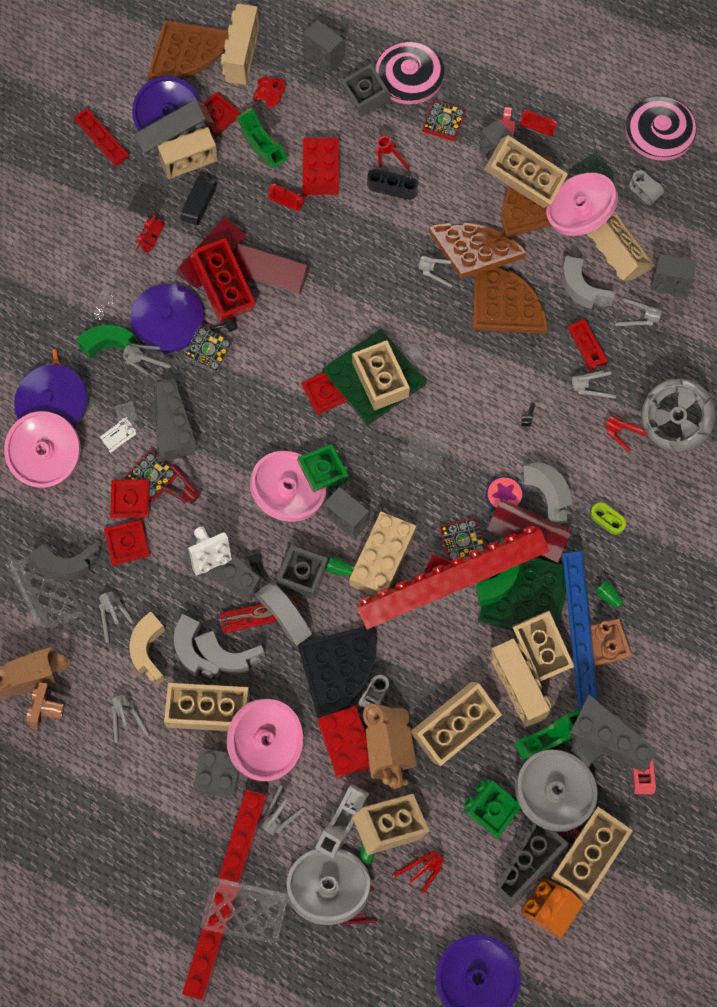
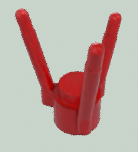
M388 135L380 137L377 141L378 147L375 148L379 167L382 166L381 153L390 154L393 152L403 166L409 170L410 167L395 149L397 145Z
M613 415L605 425V429L609 430L607 435L613 437L627 452H630L631 449L615 433L620 434L622 429L626 428L643 436L648 435L643 428L625 422Z
M433 850L430 854L425 853L421 858L392 874V877L395 878L423 862L424 866L410 878V882L416 880L426 870L429 872L433 871L421 890V894H424L436 875L442 870L440 866L444 863V860Z

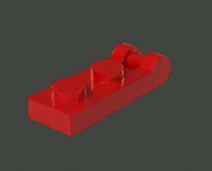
M585 319L568 326V331L590 372L596 370L598 366L603 367L608 364ZM596 355L598 359L593 360L592 356Z

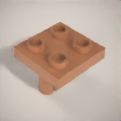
M619 619L608 622L604 621L601 624L591 626L595 667L632 656Z
M39 682L38 688L34 687L31 698L34 704L33 707L29 706L26 716L30 729L38 730L40 719L43 716L56 719L62 718L64 704L46 700L48 693L46 683Z

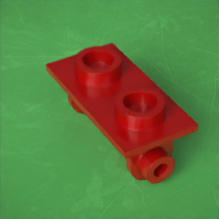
M528 109L523 111L519 125L552 137L558 122L554 121L555 119L541 116Z
M276 183L270 184V193L267 196V199L297 212L300 211L307 198Z
M156 214L152 219L148 217L143 226L146 230L144 233L140 232L136 242L138 245L136 249L141 246L142 250L146 253L152 251L157 239L151 235L159 237L164 228V222L160 219H155Z

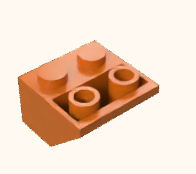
M543 878L520 912L547 932L561 939L584 903L570 890Z

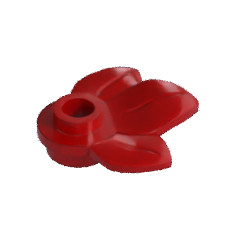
M263 77L257 81L259 87L255 90L253 99L266 100L268 109H271L280 102L286 85L280 78Z

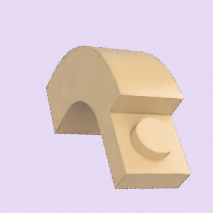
M149 612L139 621L132 632L129 647L130 655L140 675L145 672V675L151 682L156 681L160 684L165 679L149 659V648L152 642L165 632V629L155 615Z

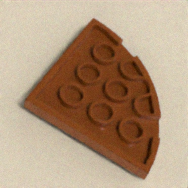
M164 20L147 75L148 80L166 76L181 79L206 69L225 51V40L229 39L228 31Z
M551 156L544 158L554 164ZM509 187L502 210V226L505 237L508 238L551 226L546 214L547 207H541Z
M444 223L429 227L430 235L447 260L452 262L451 266L460 279L526 258V251L515 240H509L502 236V232L490 227L472 223H463V225Z
M498 267L475 274L473 330L547 333L546 316L539 298L523 279L511 271L507 272Z

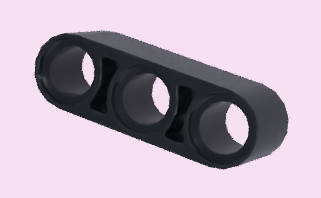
M378 169L370 170L367 174V187L370 191L412 200L417 196L418 182L413 177Z
M198 176L180 214L181 221L196 226L200 224L216 190L217 181Z

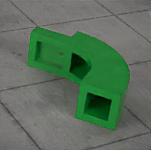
M252 108L236 117L243 130L241 132L245 140L267 166L274 169L288 160L281 144L274 142L267 135Z
M115 325L93 327L75 339L78 347L90 359L107 347H117L124 351L128 345L136 344L134 335L130 331Z
M520 564L501 572L493 579L476 583L475 589L479 606L498 602L512 590L518 576Z
M579 710L564 715L552 725L535 734L517 740L514 744L523 761L528 760L536 753L553 750L573 739L569 734L580 713Z

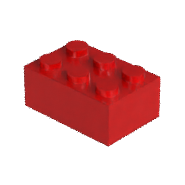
M303 138V195H339L338 138Z
M356 706L317 718L336 780L370 769L367 738Z

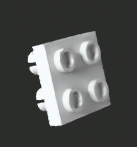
M199 527L194 531L198 541L196 545L189 547L188 550L192 569L196 576L232 560L228 537L225 532L210 538L204 527Z

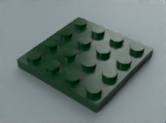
M379 329L322 368V373L326 374V377L340 394L346 398L348 404L367 426L405 399L374 410L353 366L352 353L387 340L410 387L409 396L426 385L425 379L382 329Z
M533 558L520 564L518 576L512 590L498 602L482 606L478 622L515 632L513 629L514 625L549 610L558 629L566 597L564 565L538 558ZM498 573V574H496V575H494V576L489 577V580L495 578V577L498 576L500 573Z

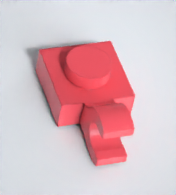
M505 107L503 120L499 121L514 135L515 121H510L512 108Z

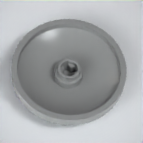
M545 750L536 753L524 763L517 775L515 788L521 809L531 821L547 830L568 831L577 828L590 817L596 806L597 786L591 771L579 758L568 752Z
M317 849L307 852L293 864L287 877V895L291 906L301 917L316 924L335 925L352 919L364 908L370 894V877L365 865L358 857L343 849H340L334 858Z

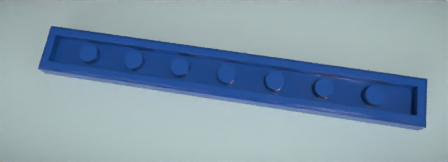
M583 551L563 553L577 703L578 709L581 710L588 695L598 702L599 699Z

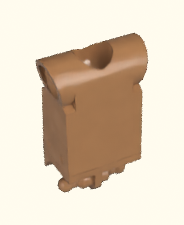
M49 647L0 666V700H7L14 695L19 696L33 692L34 687L38 688L39 682L46 683L48 687L56 685L53 673L67 670L70 665L69 658L54 653L53 648Z
M369 704L364 709L363 719L368 726L366 737L371 778L382 779L385 785L388 784L393 789L407 786L408 780L402 778L401 772L417 767L411 730L407 726L409 713L403 708H389L384 705Z

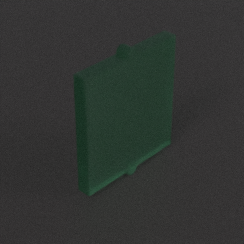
M597 152L572 166L573 171L577 175L598 173L608 178L614 175V172L607 165V161H604Z

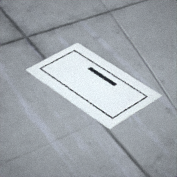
M125 418L100 436V438L111 453L136 435L137 431Z

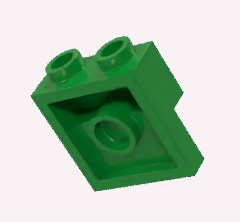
M332 444L297 458V462L313 492L326 487L331 489L347 482L349 476L348 469L345 465H342L338 450L334 449Z
M486 779V781L482 780L476 786L475 790L477 793L473 798L469 797L465 801L463 813L498 839L521 807L515 799L493 780Z

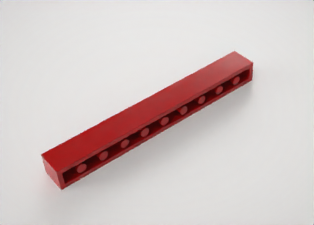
M538 526L527 527L521 534H511L500 543L498 541L492 542L487 545L486 549L471 551L469 556L465 558H455L450 561L451 564L436 566L430 573H420L409 582L406 580L396 584L395 588L390 590L385 588L377 593L378 595L374 597L366 596L360 599V603H357V609L366 629H370L550 552L541 529Z
M247 789L245 791L182 995L205 1002L267 801V797L264 794Z

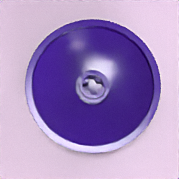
M168 76L153 79L146 83L136 94L132 107L134 124L139 132L194 100L201 102V99L196 90L182 79Z
M162 284L146 290L138 297L132 307L130 320L134 335L144 346L160 347V350L153 351L170 353L191 345L200 326L203 327L204 312L200 300L192 291L176 284Z
M57 364L41 366L30 372L18 386L14 399L15 413L19 420L33 412H51L65 418L75 428L86 413L88 391L84 381L72 369Z
M470 935L458 939L446 948L436 967V989L445 1007H512L520 990V970L514 955L503 943L489 936Z

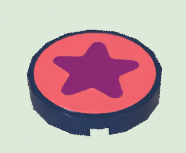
M501 476L489 483L485 498L489 507L496 511L502 499L520 507L524 491L516 479Z

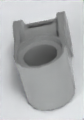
M639 170L632 175L629 187L647 205H652L664 193L663 187L647 175L646 172Z
M377 675L372 679L367 690L362 695L358 707L361 708L363 706L365 708L369 704H383L384 698L389 691V681L384 675ZM379 681L386 684L382 690L375 688V684Z

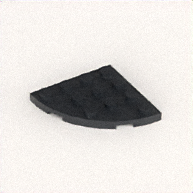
M364 626L298 644L317 718L339 712L347 707L367 684L376 658L375 627L366 629Z

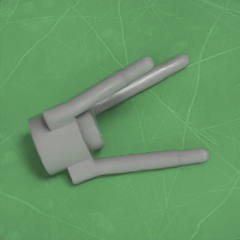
M422 256L419 270H423V275L429 276L452 288L453 285L430 272L435 270L436 263L451 264L452 262L447 259Z
M624 298V302L645 309L644 318L647 321L616 322L615 326H653V322H659L661 308L649 307Z
M132 343L131 346L128 345L124 350L123 358L126 360L125 363L134 366L145 374L149 372L136 362L145 360L171 368L169 364L143 356V352L140 351V349L160 350V347Z
M601 370L585 375L572 376L573 391H578V395L587 394L614 399L617 397L612 394L585 390V388H589L588 380L611 375V371L604 372Z
M113 592L104 593L99 597L101 602L99 608L106 643H109V634L105 610L111 613L115 624H118L119 621L114 611L118 606L131 624L133 623L132 618L121 604L119 597L115 598Z
M126 695L114 697L111 700L113 704L111 710L113 714L114 741L118 742L117 714L121 715L123 725L127 726L125 714L129 713V709L146 737H149L150 734L136 712L133 702L128 701Z
M282 784L279 785L266 814L261 819L260 827L272 836L275 832L279 834L285 826L305 811V808H301L279 825L281 821L277 817L284 809L288 800L285 799L274 815L271 812L283 788Z

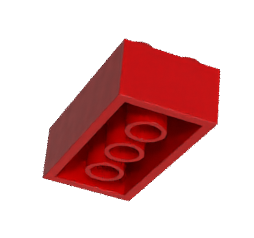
M226 238L192 250L190 255L191 262L219 323L254 309L256 303Z

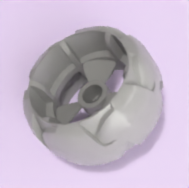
M670 379L658 384L649 392L642 406L641 420L645 432L656 445L669 451L681 452L692 450L707 440L715 425L716 409L711 396L699 384L687 379ZM673 393H679L678 407L673 408L671 412L657 409L665 397ZM695 401L699 403L702 412L701 422L698 423V426L690 421L691 415L686 410ZM684 413V418L678 421L677 415ZM672 420V422L681 426L683 438L669 437L662 432L659 426Z

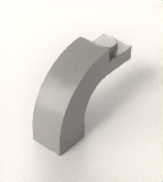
M566 256L562 270V281L568 295L576 303L592 309L594 303L602 307L612 306L615 292L597 289L588 285L582 277L584 259Z
M536 462L524 465V484L536 486L544 493L548 504V520L559 525L567 523V506L572 505V498L563 476L548 464Z
M269 583L255 593L256 598L273 614L286 636L296 646L312 635L298 610L278 586H273Z
M182 614L174 632V646L179 660L196 677L200 670H202L201 673L206 677L212 678L214 676L218 678L221 673L220 666L201 658L194 651L195 637H197L201 629L200 622Z
M213 631L195 637L202 657L219 666L221 672L241 674L249 672L248 663L257 664L265 657L261 645L242 653H229L219 646Z
M353 784L349 786L336 814L323 831L315 849L331 858L335 857L355 824L352 817L363 808L369 793Z

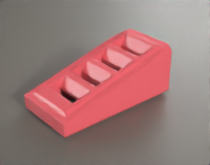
M652 759L649 769L645 773L632 767L634 794L655 793L656 784ZM638 775H649V777L638 778Z

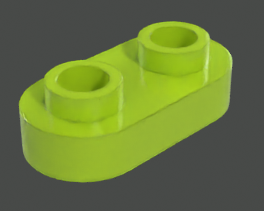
M596 503L592 507L591 518L601 527L614 535L621 534L624 531L626 520L623 516L605 503ZM597 512H602L603 516H598ZM617 523L619 527L614 528L612 524Z

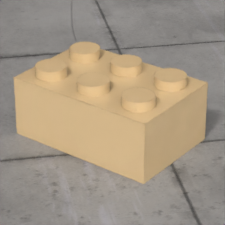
M208 127L197 129L194 133L188 135H181L172 141H165L158 146L160 162L168 179L217 162L216 145Z
M387 340L352 353L353 366L374 410L409 397L410 387Z
M549 610L513 626L524 654L532 666L535 679L537 678L539 682L574 667Z
M414 794L363 807L352 817L368 855L418 841L429 832Z

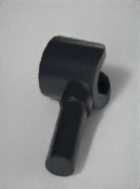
M229 318L222 324L210 326V329L213 331L227 328L228 332H232L237 329L234 320Z
M531 403L528 416L522 415L521 426H531L535 403Z
M249 556L250 566L257 565V569L263 579H267L268 576L262 568L259 556Z

